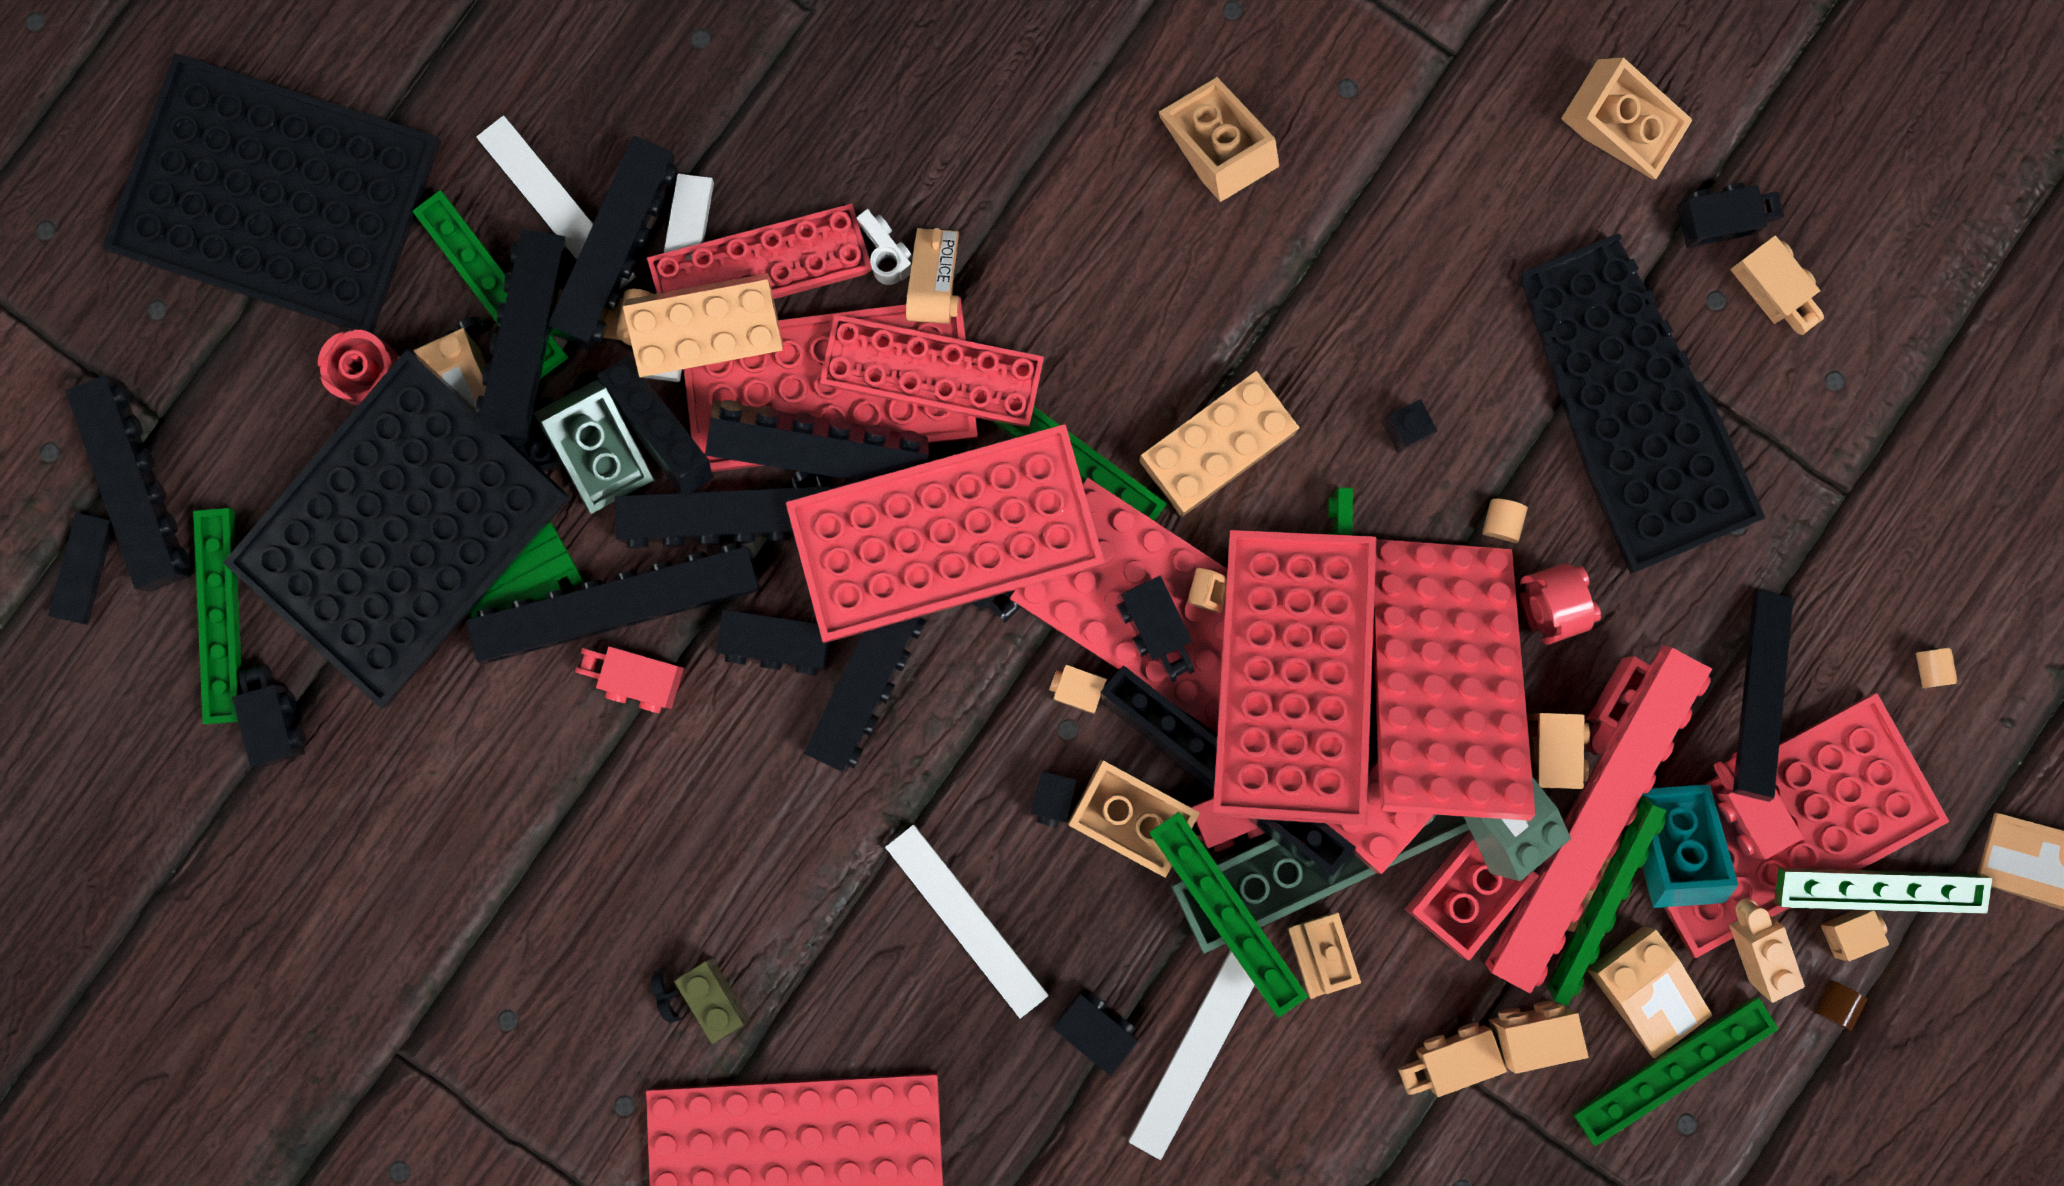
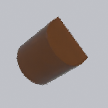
M1830 980L1814 1013L1852 1032L1868 998L1840 983Z

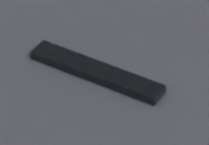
M1758 590L1753 594L1733 793L1770 802L1775 796L1793 598Z

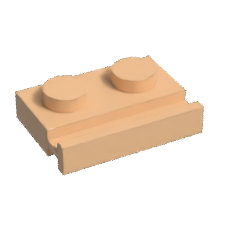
M1338 912L1287 927L1310 999L1361 983Z

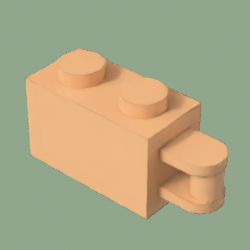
M1775 235L1730 270L1774 324L1785 318L1795 332L1804 335L1824 319L1822 311L1811 299L1820 290L1816 286L1814 276L1807 269L1802 268L1794 259L1790 246L1784 241H1780ZM1800 307L1806 315L1801 317L1796 309Z
M1751 898L1740 900L1735 908L1738 920L1729 924L1749 983L1772 1003L1804 988L1805 985L1785 927L1771 917L1764 908L1758 906Z
M1471 1023L1458 1029L1459 1034L1445 1039L1444 1035H1439L1423 1042L1425 1047L1416 1049L1419 1060L1398 1069L1407 1094L1412 1095L1431 1089V1092L1440 1097L1506 1073L1507 1070L1492 1030L1485 1025L1479 1026V1023ZM1423 1069L1426 1079L1418 1082L1415 1072Z

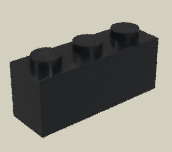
M723 610L716 653L725 655L724 662L746 665L747 658L761 660L760 667L781 670L782 664L796 666V673L816 676L817 669L827 670L831 641L822 642L818 624Z

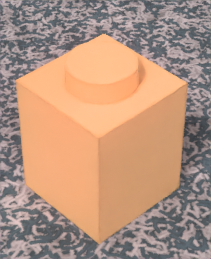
M1065 665L1063 672L1056 670L1049 690L1056 692L1053 700L1094 714L1101 697L1100 692L1104 688L1107 679Z
M1853 910L1820 924L1836 959L1850 962L1889 945L1885 936L1887 934L1886 924L1882 917L1875 913L1874 910Z

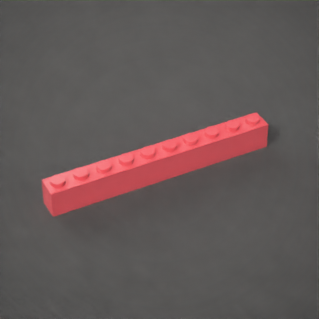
M1661 646L1589 775L1587 782L1584 784V788L1579 793L1564 820L1571 840L1539 865L1536 871L1539 877L1519 901L1489 955L1485 965L1492 974L1530 994L1535 986L1539 987L1543 983L1548 973L1547 964L1552 955H1557L1563 948L1566 940L1564 933L1569 924L1576 922L1584 908L1582 901L1588 890L1592 891L1598 885L1602 876V871H1600L1606 858L1610 859L1616 853L1620 844L1618 837L1624 826H1629L1635 819L1638 812L1636 804L1643 793L1647 794L1656 780L1654 772L1660 761L1664 762L1667 760L1674 748L1672 740L1678 729H1683L1688 724L1692 716L1690 708L1697 696H1702L1707 690L1711 681L1709 674L1712 668L1672 647Z

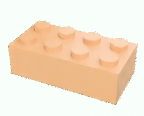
M768 273L626 299L623 305L639 377L783 351V341Z
M1255 371L1143 453L1139 462L1182 518L1294 436L1299 426L1259 373Z

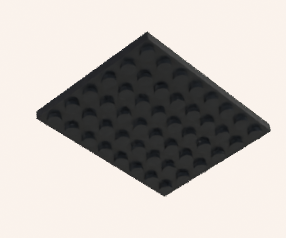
M174 53L102 249L121 257L351 331L365 330L373 334L415 217L413 210L419 206L442 141L437 136Z
M409 349L400 356L223 562L380 709L387 707L572 498L505 435L483 432L481 418L475 415L476 408L421 357Z

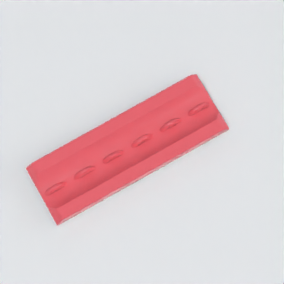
M853 204L647 258L657 294L768 273L773 298L777 299L859 277L872 271ZM693 254L692 260L685 261L687 255Z
M835 314L820 384L834 389L1021 427H1030L1044 357Z

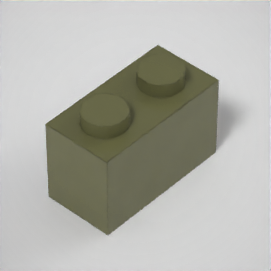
M713 957L674 981L711 1044H714L750 1020Z

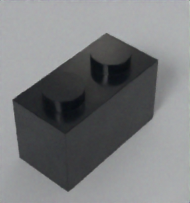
M1079 991L1053 1024V1029L1111 1076L1137 1044V1036L1133 1034L1136 1027L1120 1014L1115 1019L1104 1010L1108 1006L1107 1003L1092 991L1088 995Z

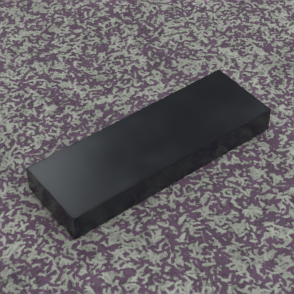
M75 513L48 616L88 625L114 530L110 520Z

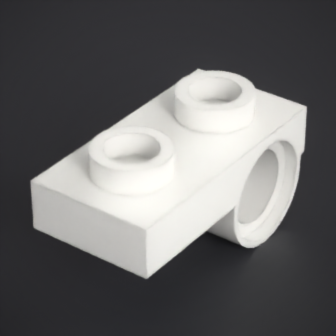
M868 209L856 218L860 228L876 247L870 258L874 276L885 285H892L900 280L903 281L910 275L912 254L902 242H899L897 245L888 235L892 230L880 214L874 217ZM891 258L897 262L896 267L890 272H883L878 269L880 262L884 259Z

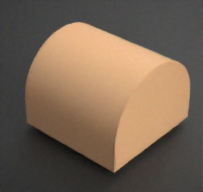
M1492 499L1482 534L1516 544L1519 543L1528 507L1510 500Z
M1196 568L1187 604L1221 613L1226 599L1227 577L1212 570Z
M1943 648L1916 652L1922 688L1957 684L1958 680L1952 649Z

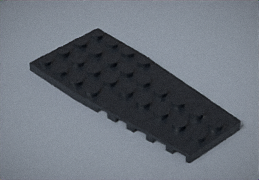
M1617 233L1528 269L1519 276L1587 477L1630 574L1766 518L1720 415L1701 381H1696L1689 368L1691 362L1684 350H1679L1671 335L1674 331L1669 322L1662 319L1654 304L1656 299L1652 291L1645 288L1637 273L1639 268L1633 258L1630 260L1620 242L1622 237Z

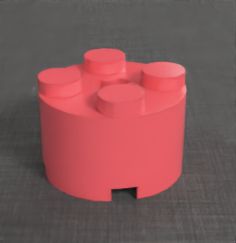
M365 330L340 332L329 338L319 353L318 366L320 367V378L324 387L330 393L350 404L358 406L394 365L399 356L389 344ZM360 365H363L362 371L359 372V371H358L359 366H360Z
M1562 563L1524 576L1520 581V585L1526 583V591L1519 593L1525 619L1532 632L1539 630L1544 638L1539 640L1543 644L1549 645L1590 631L1594 622L1601 619L1600 608L1592 600L1587 587L1589 585L1588 574L1582 566L1574 567L1569 563Z

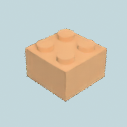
M1527 714L1532 777L1541 788L1583 789L1584 782H1587L1589 777L1588 760L1584 759V745L1588 744L1590 736L1589 725L1584 723V715Z
M1554 1000L1535 1003L1534 1010L1520 1012V1008L1502 1010L1498 1012V1018L1489 1019L1490 1028L1505 1067L1515 1074L1589 1058L1579 1014L1566 1008L1565 1005H1556Z

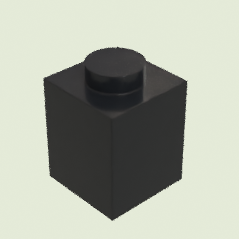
M1421 399L1390 414L1382 422L1398 453L1430 438L1438 431Z
M1044 771L1041 772L1031 814L1038 815L1037 823L1057 827L1059 821L1066 823L1077 780Z

